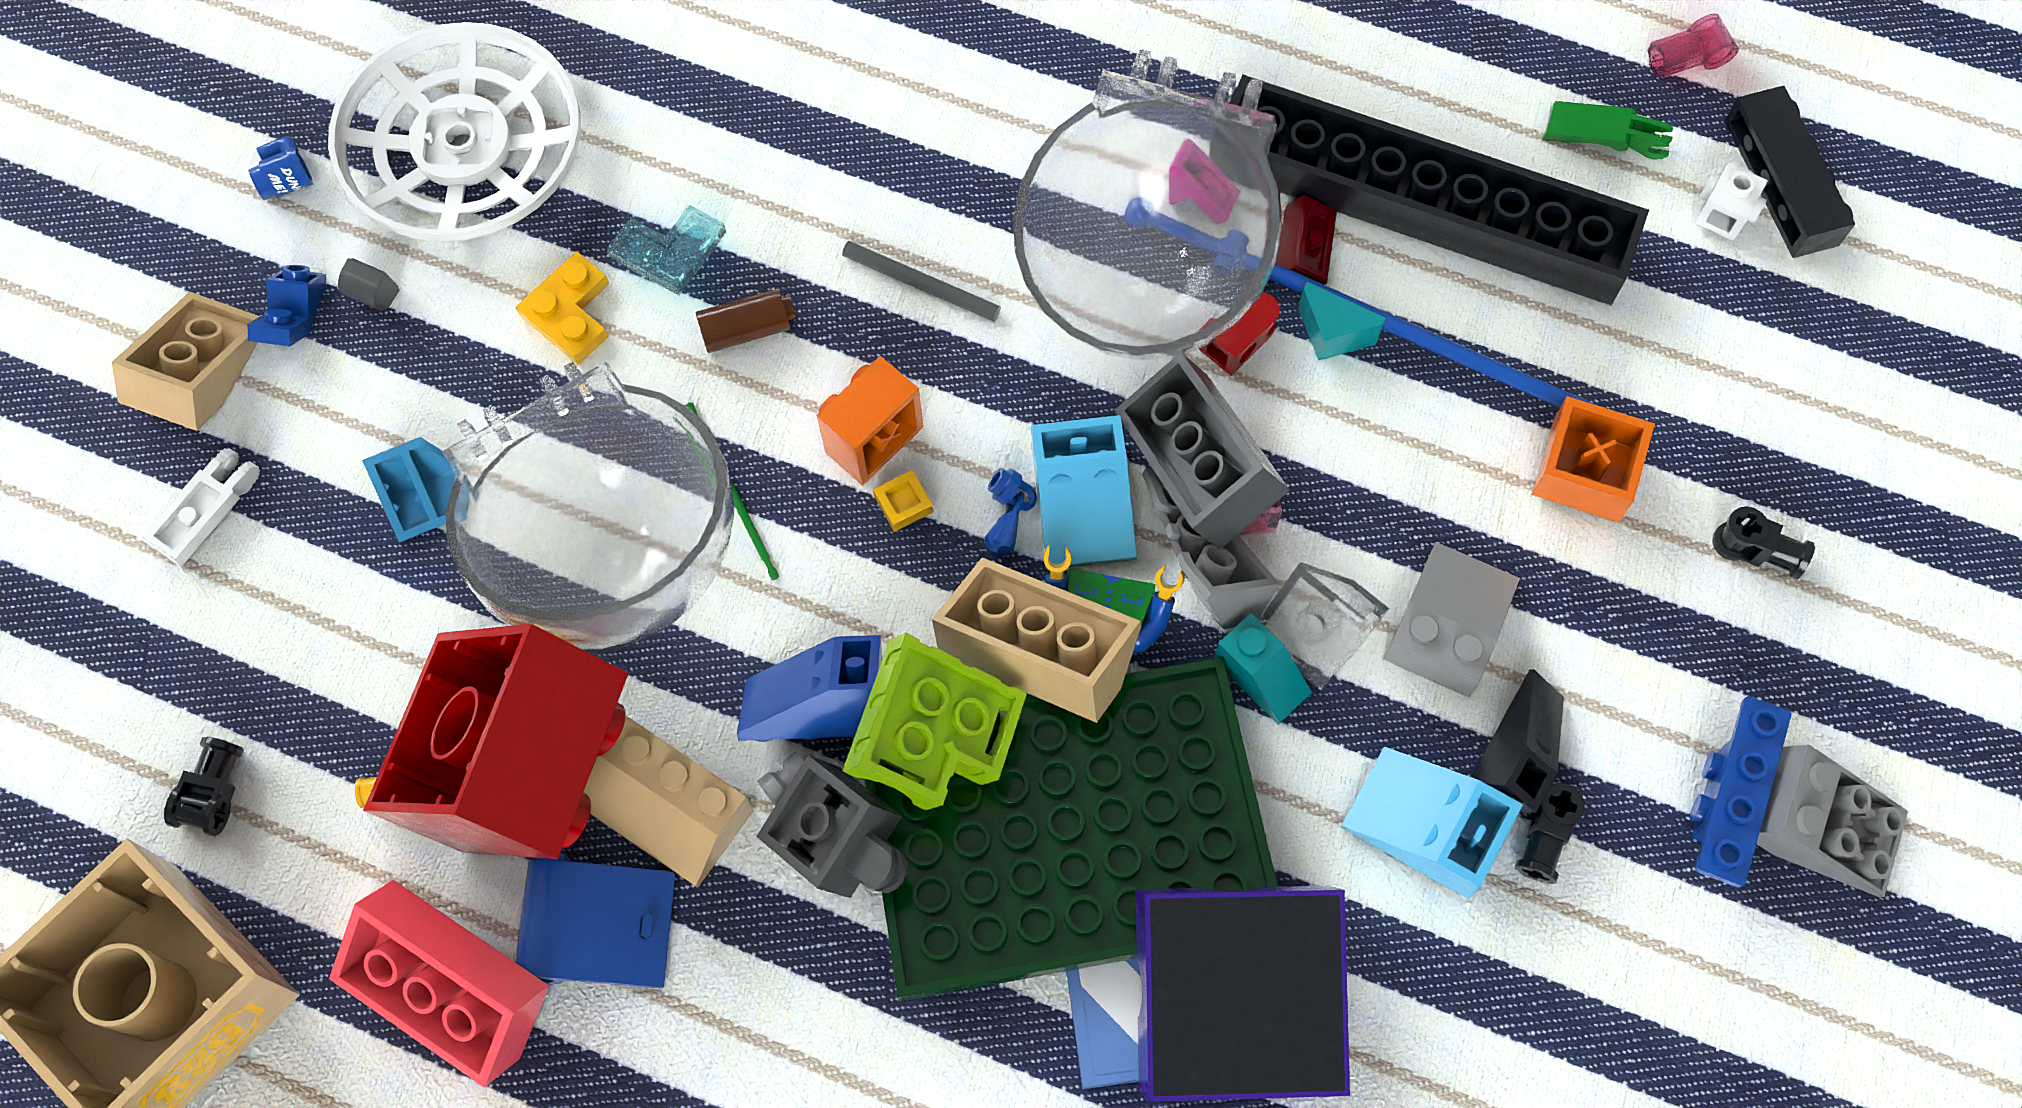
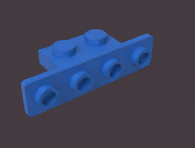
M1751 696L1745 697L1740 705L1731 740L1717 752L1711 751L1708 755L1702 771V777L1708 779L1704 795L1699 794L1690 812V820L1696 822L1691 838L1702 842L1695 864L1696 872L1738 888L1745 885L1792 716L1789 710Z

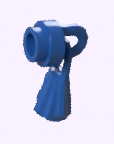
M1000 468L991 478L988 491L993 493L992 498L1002 505L1009 503L1006 513L998 518L996 524L985 536L987 549L996 557L1014 554L1019 511L1030 510L1037 501L1035 490L1031 485L1022 480L1020 473L1012 468L1008 470ZM1018 489H1021L1022 491H1024L1025 493L1028 494V496H1029V501H1028V502H1023L1024 495H1025L1023 492L1020 491L1019 493L1016 494V492L1018 491Z

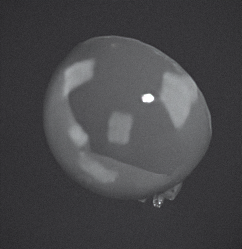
M1142 49L1137 53L1129 76L1103 70L1093 101L1059 125L1034 154L1019 186L1013 216L1015 255L1025 285L1045 315L1074 340L1106 355L1135 360L1177 357L1210 345L1239 324L1261 298L1276 267L1283 233L1280 191L1267 158L1277 124L1274 115L1256 111L1263 81L1251 79L1246 87L1244 99L1240 107L1229 104L1236 86V74L1224 72L1214 99L1171 88L1177 71L1178 58L1165 57L1156 83L1145 81L1151 66V51Z
M572 361L564 365L565 375L569 380L568 383L558 388L554 380L548 375L538 379L546 395L501 419L492 405L483 409L484 419L488 426L476 432L473 425L468 423L466 419L457 423L465 439L442 451L456 475L446 509L447 544L462 580L485 608L497 619L509 626L534 624L580 649L603 650L636 643L663 631L693 608L710 588L727 554L734 519V500L728 464L710 428L689 407L663 393L622 384L607 362L582 375L576 364Z

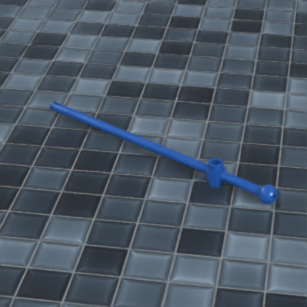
M1144 196L1131 198L1125 208L1124 219L1132 228L1141 230L1150 226L1215 255L1217 260L1213 269L1225 278L1235 279L1239 271L1247 269L1301 294L1305 284L1310 282L1385 317L1386 320L1382 330L1560 408L1567 396L1591 403L1253 254L1251 249L1255 240L1244 231L1234 229L1229 238L1219 239L1156 211L1153 202Z

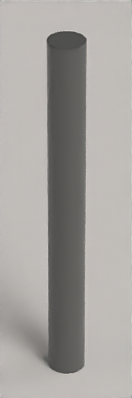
M848 241L843 248V257L995 322L1000 313L1001 306L854 242Z

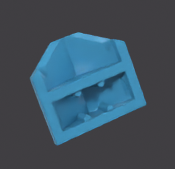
M419 437L362 460L399 543L457 519L465 481L454 457Z

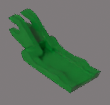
M1555 101L1551 106L1549 120L1542 140H1559L1567 144H1600L1609 146L1616 151H1626L1630 147L1647 158L1663 159L1668 157L1669 151L1653 149L1651 146L1669 147L1673 137L1663 134L1658 135L1654 132H1672L1673 127L1665 122L1639 116L1636 110L1632 108Z

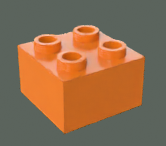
M881 356L870 366L866 364L860 367L853 375L850 384L839 395L833 394L823 402L817 414L825 453L862 486L924 427L919 388Z
M1567 396L1553 419L1531 495L1619 523L1634 502L1655 423Z

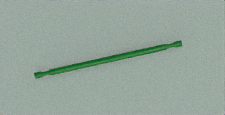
M692 402L686 404L685 407L694 420V425L761 560L765 563L771 580L778 579L780 576L776 568L773 567L770 556L703 422L699 419L694 404Z

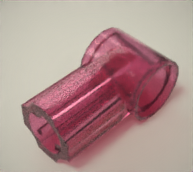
M1719 14L1706 15L1695 21L1686 31L1651 42L1647 49L1649 66L1654 75H1660L1662 78L1703 65L1707 70L1719 68L1731 61L1739 51L1737 44Z

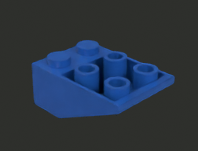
M881 635L833 637L747 678L737 730L738 741L755 740L767 742L773 739L797 738L815 740L823 737L848 736L854 738L883 659Z

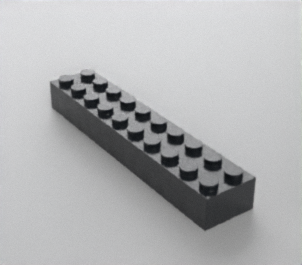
M1244 74L1241 76L1213 141L1212 155L1233 177L1295 198L1305 194L1336 212L1611 306L1626 281L1649 213V209Z

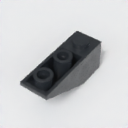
M1529 669L1471 775L1472 778L1480 780L1522 803L1523 806L1520 812L1537 813L1557 775L1564 696L1536 670Z

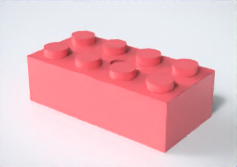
M392 880L354 904L329 980L484 1088L520 1059L549 988L548 984L395 880Z

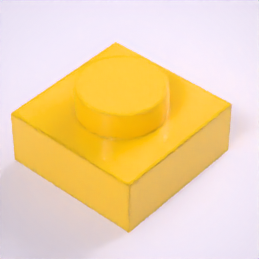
M913 470L873 488L874 497L894 532L934 512L933 504Z

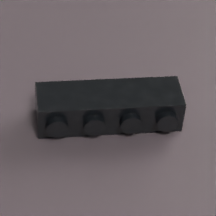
M1784 85L1738 97L1727 115L1725 123L1748 170L1768 180L1761 196L1767 199L1765 204L1792 258L1840 246L1855 226L1853 212L1850 206L1843 201L1835 185L1832 171L1824 164L1818 152L1814 136L1809 134L1800 117L1797 103L1791 99Z

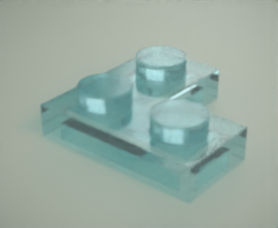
M689 205L666 236L630 218L606 250L609 258L669 291L680 295L726 234V228L723 222Z

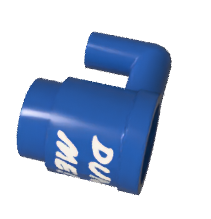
M283 136L256 148L261 161H259V165L248 169V172L263 200L274 196L279 198L314 184L310 172L299 153L296 142L292 137Z

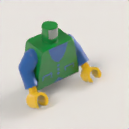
M1050 546L1045 549L1044 564L1050 570V574L1045 577V583L1141 621V629L1133 654L1144 653L1166 631L1175 603V598L1172 594L1179 590L1185 582V574L1182 570L1176 585H1168L1163 580V572L1166 570L1167 564L1158 570L1155 577L1156 584L1071 568L1067 576L1064 574V571L1068 569L1071 563L1069 548L1066 546V559L1061 564H1054L1049 560ZM1155 585L1159 588L1157 592H1155Z

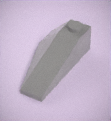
M1152 467L1145 468L1142 476L1181 569L1196 596L1210 612L1212 618L1223 629L1236 627L1250 613L1259 620L1279 586V582L1239 535L1219 550L1193 530Z

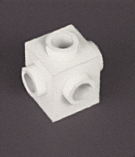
M1728 162L1719 177L1710 175L1698 198L1706 202L1695 223L1734 241L1746 221L1754 223L1762 211L1767 199L1760 197L1768 180L1755 175L1746 168H1740Z

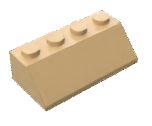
M985 558L979 560L932 618L938 649L960 659L961 663L969 667L974 666L1000 679L1005 684L1014 686L1028 694L1096 723L1121 690L1141 629L1140 620Z
M628 716L625 718L623 730L614 746L607 753L596 758L583 792L590 797V814L667 868L676 872V874L696 888L699 887L754 812L745 795Z

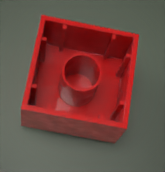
M534 624L438 633L363 811L460 852L558 859L562 848L569 847L580 837L589 820L591 800L583 792L596 758L604 755L614 746L623 730L626 712L624 706L618 703L629 673Z

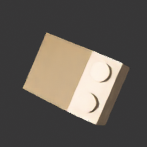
M189 292L112 361L118 403L198 431L223 406L258 342L248 341L247 324L260 316Z

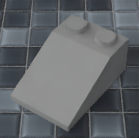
M1435 542L1383 659L1469 697L1482 678L1520 578Z

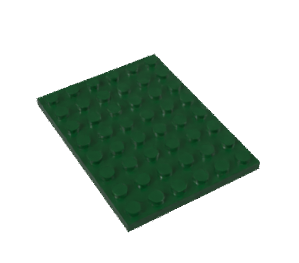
M1223 657L1126 674L1121 690L1097 723L1027 693L999 780L980 785L954 773L949 779L946 788L948 792L942 806L924 810L914 805L908 796L897 789L880 782L865 779L866 788L902 816L887 841L906 858L908 862L907 874L903 883L897 889L890 893L882 892L899 1002L1136 959V889L1207 888L1215 891H1248L1259 887L1278 886ZM999 712L985 751L986 754L990 752L998 734L1000 725ZM882 761L879 762V765L903 775V771Z

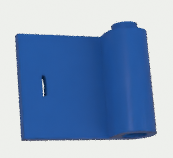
M560 853L558 859L538 858L529 861L515 963L546 984H560L566 980L663 989L676 872L568 861V855Z

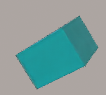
M1307 282L1303 288L1298 310L1318 360L1376 345L1386 320L1385 317L1310 282Z

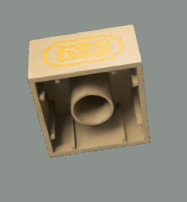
M129 839L124 840L0 955V1033L68 1108H186L300 996L176 865Z

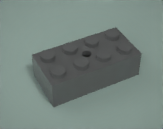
M1182 352L1176 355L1114 410L1117 415L1121 416V422L1191 528L1219 550L1290 491L1209 376Z

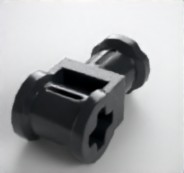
M1748 506L1739 507L1734 510L1728 517L1727 522L1721 524L1715 530L1712 538L1714 549L1723 558L1732 561L1742 560L1756 567H1759L1765 561L1789 571L1790 577L1796 580L1806 571L1815 551L1814 542L1806 540L1802 543L1781 534L1783 525L1767 519L1761 511ZM1746 518L1750 519L1745 525L1741 524ZM1736 543L1740 544L1736 549H1731Z
M202 737L200 745L203 749L194 773L183 770L177 787L172 790L166 801L164 820L166 825L179 828L182 825H188L203 829L205 835L217 836L227 824L231 809V799L235 791V787L227 781L236 758L242 757L244 749L225 740Z
M1566 783L1551 785L1537 813H1530L1532 821L1526 838H1529L1523 859L1517 860L1514 868L1520 874L1539 882L1550 884L1557 882L1559 874L1555 869L1562 848L1569 842L1575 822L1580 820L1584 813L1585 802L1577 788ZM1553 801L1560 803L1559 811L1564 814L1563 816L1558 817L1555 815L1556 807L1551 804Z

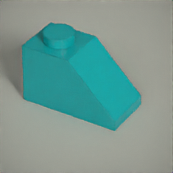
M1252 613L1218 642L1214 658L1223 657L1227 675L1278 725L1311 695L1312 691L1285 645Z

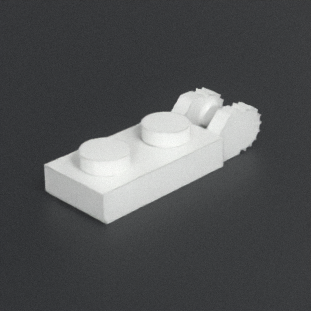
M224 448L219 454L217 453V456L210 461L203 471L199 470L143 534L141 540L182 567L240 499L239 496L246 494L252 488V485L256 483L260 475L259 467L250 461L248 463L245 462L229 477L231 471L235 470L239 456L232 449ZM229 477L224 484L220 483V481L226 480Z

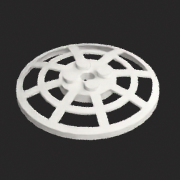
M471 22L441 24L415 31L393 41L376 52L357 69L344 86L334 106L329 124L328 150L332 168L345 194L359 211L376 224L396 234L419 240L441 242L469 240L495 233L517 223L538 209L556 191L568 174L577 154L581 136V111L573 84L563 66L547 49L533 39L512 29L492 24ZM477 43L491 44L510 49L528 57L536 64L519 82L514 77L501 71L477 66ZM460 44L459 67L438 70L411 82L396 66L407 58L426 50L445 45ZM549 75L556 82L565 99L570 126L547 131L543 110L532 93ZM383 76L398 94L384 109L376 125L375 132L349 128L351 119L361 99L371 86ZM459 81V94L445 96L432 103L423 95L424 92L439 85ZM477 81L496 84L510 91V93L498 105H495L488 99L476 95ZM409 104L418 113L411 125L409 135L390 134L397 117ZM524 104L532 117L534 133L511 135L506 119L518 107ZM466 134L470 136V139L464 145H450L451 141L458 135ZM568 143L559 166L547 183L534 195L523 186L539 167L545 147ZM347 144L373 148L375 167L386 187L363 197L350 174L346 156ZM532 149L527 164L515 179L511 178L501 169L510 151ZM387 150L410 152L418 168L397 180L390 169ZM488 179L500 190L484 199L463 203L466 186H472ZM428 180L448 186L445 204L424 200L412 194L411 191ZM508 198L519 205L512 211L488 222L457 228L460 215L487 210ZM400 199L417 210L442 216L438 229L417 228L395 222L382 215L376 209Z

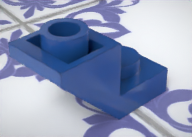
M287 265L280 272L267 278V310L262 316L247 324L248 341L290 347L309 335L326 285V274L310 272V268L305 265Z

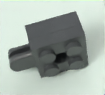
M809 755L756 836L817 889L851 898L860 883L867 889L890 893L903 883L907 874L908 862L906 858L887 841L902 816L851 775L843 772L841 767Z

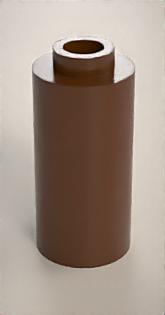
M779 288L695 312L707 353L791 330L789 321L797 319L790 295L781 296Z

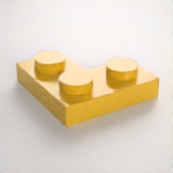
M577 251L515 307L521 318L577 365L609 337L606 329L582 310L609 285V281L603 272Z

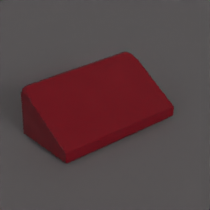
M1305 194L1289 203L1284 211L1277 264L1326 285L1337 212Z

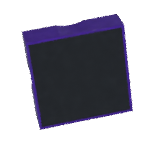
M1333 886L1259 887L1248 891H1215L1207 888L1136 889L1137 963L1142 982V1002L1138 1016L1139 1092L1148 1102L1350 1096L1345 890Z

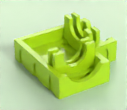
M905 632L889 640L843 772L856 778L869 779L893 787L908 796L914 805L924 810H929L944 804L948 792L946 788L950 777L954 773L980 785L999 780L1027 693L1014 686L1009 687L1001 683L1000 679L974 666L969 667L961 663L960 659L934 646L929 647L919 642L920 639ZM999 712L1000 725L998 734L990 752L986 754L985 751ZM882 761L903 771V775L879 765V762Z

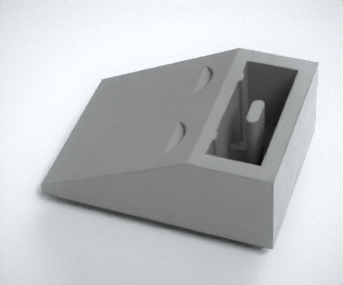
M1811 745L1783 747L1757 845L1772 855L1874 896L1885 897L1908 810Z

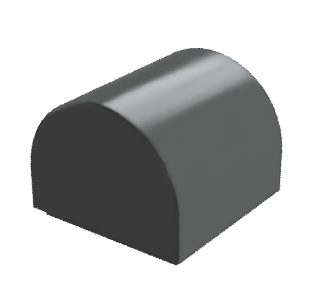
M354 258L346 260L338 278V289L342 295L379 311L390 307L400 291L399 286L384 271Z

